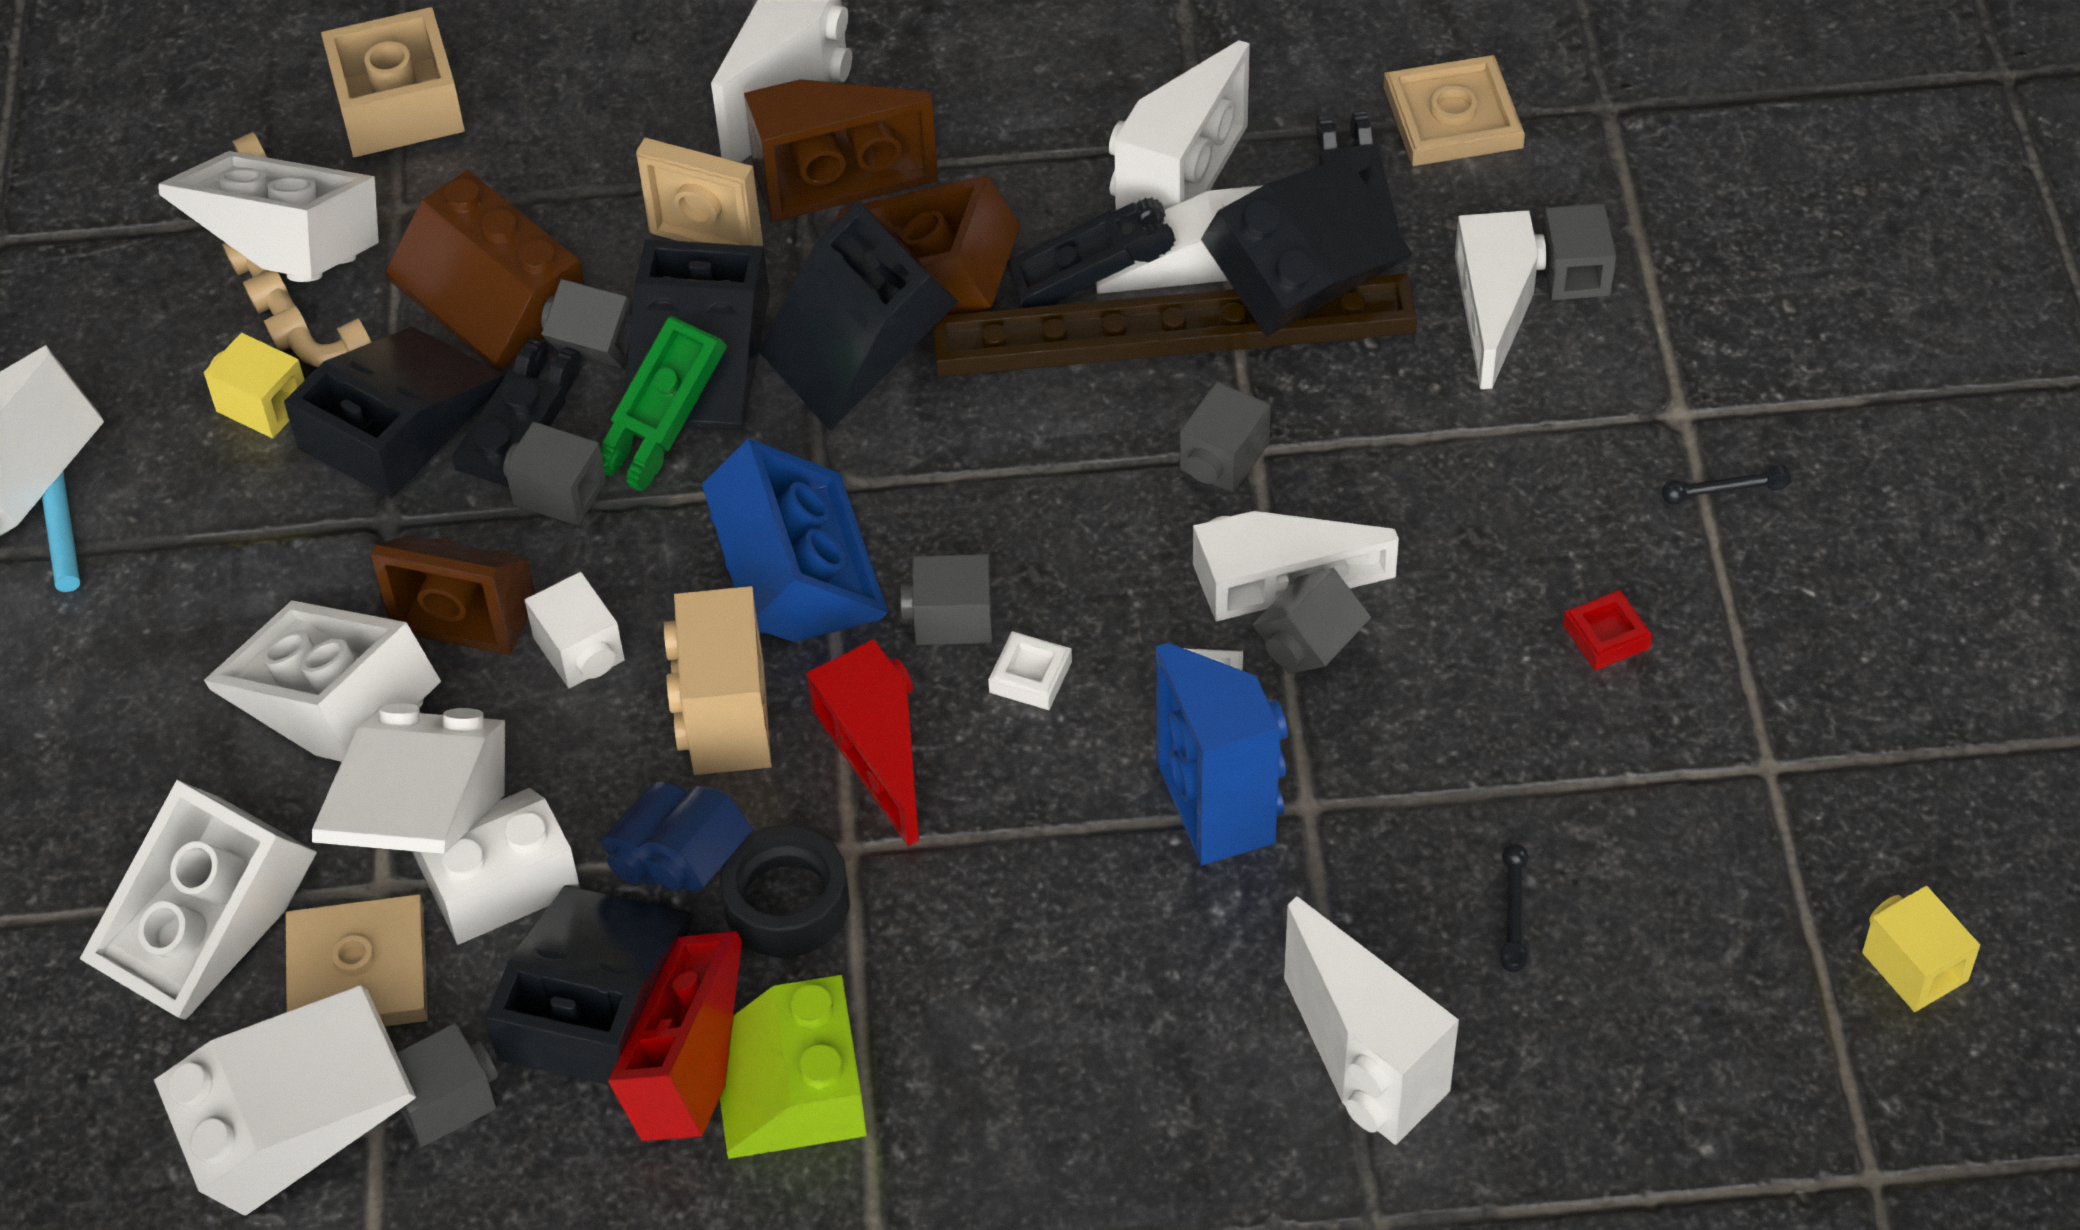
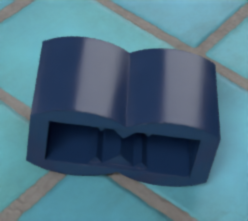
M654 782L645 789L599 842L609 854L607 858L609 867L619 878L629 884L637 885L639 882L647 885L661 884L672 891H678L679 889L699 891L705 887L753 831V828L730 796L721 791L704 786H696L687 791L671 783Z

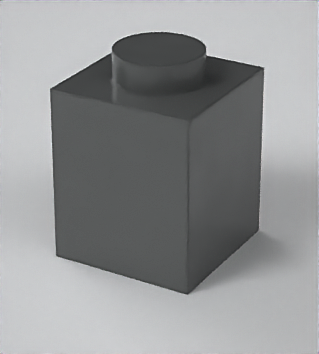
M1605 204L1545 208L1542 234L1546 244L1545 272L1551 300L1611 296L1616 252Z
M561 279L555 296H550L543 308L541 318L543 331L541 335L559 352L567 347L579 351L583 359L624 370L628 359L633 303L627 296Z
M1216 381L1180 430V470L1190 474L1202 483L1213 484L1235 493L1269 445L1271 404Z
M536 422L531 424L520 443L515 442L512 444L506 454L503 465V472L508 480L513 505L577 526L580 525L607 482L599 442Z
M989 554L913 556V582H901L902 620H914L916 645L992 643V592Z
M1331 568L1297 577L1252 626L1265 641V647L1270 657L1276 663L1285 667L1289 674L1326 667L1368 622L1371 616L1338 572Z
M456 1023L397 1052L398 1058L417 1097L402 1107L400 1112L421 1148L496 1110L489 1085L490 1082L498 1078L495 1066L483 1044L478 1041L469 1046Z

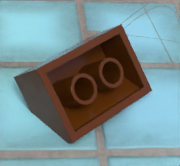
M466 170L422 199L386 269L389 281L487 364L498 371L517 358V354L525 346V342H528L529 338L545 339L541 335L543 331L541 324L543 308L548 298L552 295L555 296L560 280L563 279L584 285L580 260L469 170Z

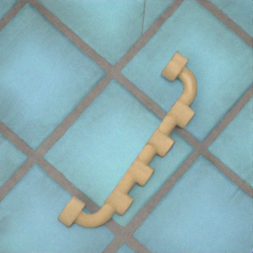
M254 132L232 141L238 153L267 157ZM227 243L222 244L237 276L250 271L252 278L242 283L257 313L260 314L268 309L271 310L273 316L263 322L278 350L284 351L291 348L303 363L318 368L326 360L372 343L359 318L336 328L341 340L331 344L317 343L313 339L299 309L292 301L279 273L261 269Z

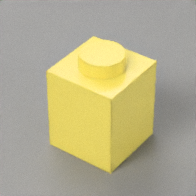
M242 332L224 351L218 353L213 358L209 367L204 371L216 412L272 439L289 422L284 400L305 381L299 359Z
M1927 885L1904 899L1900 895L1892 896L1873 911L1869 918L1870 927L1862 953L1914 1013L1969 981L1980 944Z

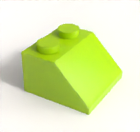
M842 975L772 986L733 1015L726 1081L720 1096L728 1159L867 1136Z

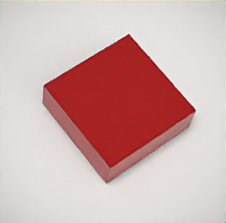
M1620 589L1564 611L1563 626L1594 671L1648 650L1651 647L1652 633Z

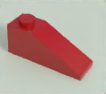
M873 639L806 673L811 711L909 847L919 841L908 694L913 692V685L902 662L896 657L889 660Z
M737 931L677 937L608 1079L612 1090L641 1141L702 1137L724 1090L742 945V940Z

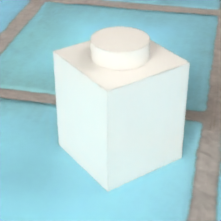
M582 572L524 599L533 638L568 689L587 679L600 677L613 666L625 661L617 622Z

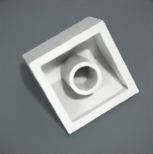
M531 788L499 800L445 854L412 851L457 945L550 906L564 886L580 889L571 847L546 799Z

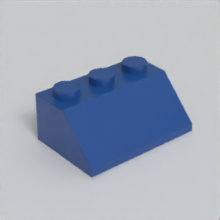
M747 438L702 484L710 509V518L716 528L725 557V565L730 573L734 588L753 587L760 633H768L797 642L879 621L889 613L839 472Z
M1171 643L1156 646V763L1200 865L1276 844L1277 816L1284 814V803L1278 786V779L1286 776L1280 740L1288 736L1286 719L1277 699L1267 700L1257 677L1253 674Z

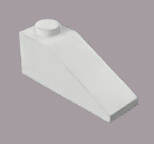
M1264 185L1205 191L1165 209L1166 217H1164L1165 222L1163 224L1168 223V226L1172 228L1176 240L1174 242L1175 246L1171 247V251H1167L1165 255H1159V258L1151 262L1134 261L1135 264L1096 282L1097 294L1228 281L1201 241V238L1219 209Z
M1529 211L1458 216L1455 261L1480 389L1493 388L1534 295L1536 271L1546 268L1544 235L1534 234Z
M1251 511L1234 516H1220L1209 522L1193 525V566L1214 619L1217 622L1268 609L1297 577L1331 568L1338 572L1349 588L1395 578L1399 538L1395 529Z

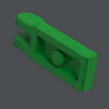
M673 316L667 318L611 418L613 425L600 448L605 475L612 476V474L615 475L620 470L624 460L627 459L632 450L633 436H637L643 439V442L627 470L626 482L628 486L641 492L650 486L651 482L654 481L655 475L658 474L663 465L665 450L669 452L727 348V345L720 338Z

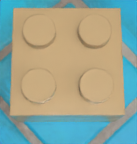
M432 7L321 32L353 158L465 132L455 83Z
M753 587L674 594L675 620L664 621V638L667 659L671 660V673L667 674V692L670 713H674L677 750L690 751L694 775L771 768L765 670Z

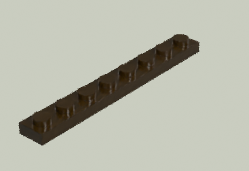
M1408 273L1376 276L1267 338L1234 289L945 315L933 327L938 377L1416 334L1417 315Z

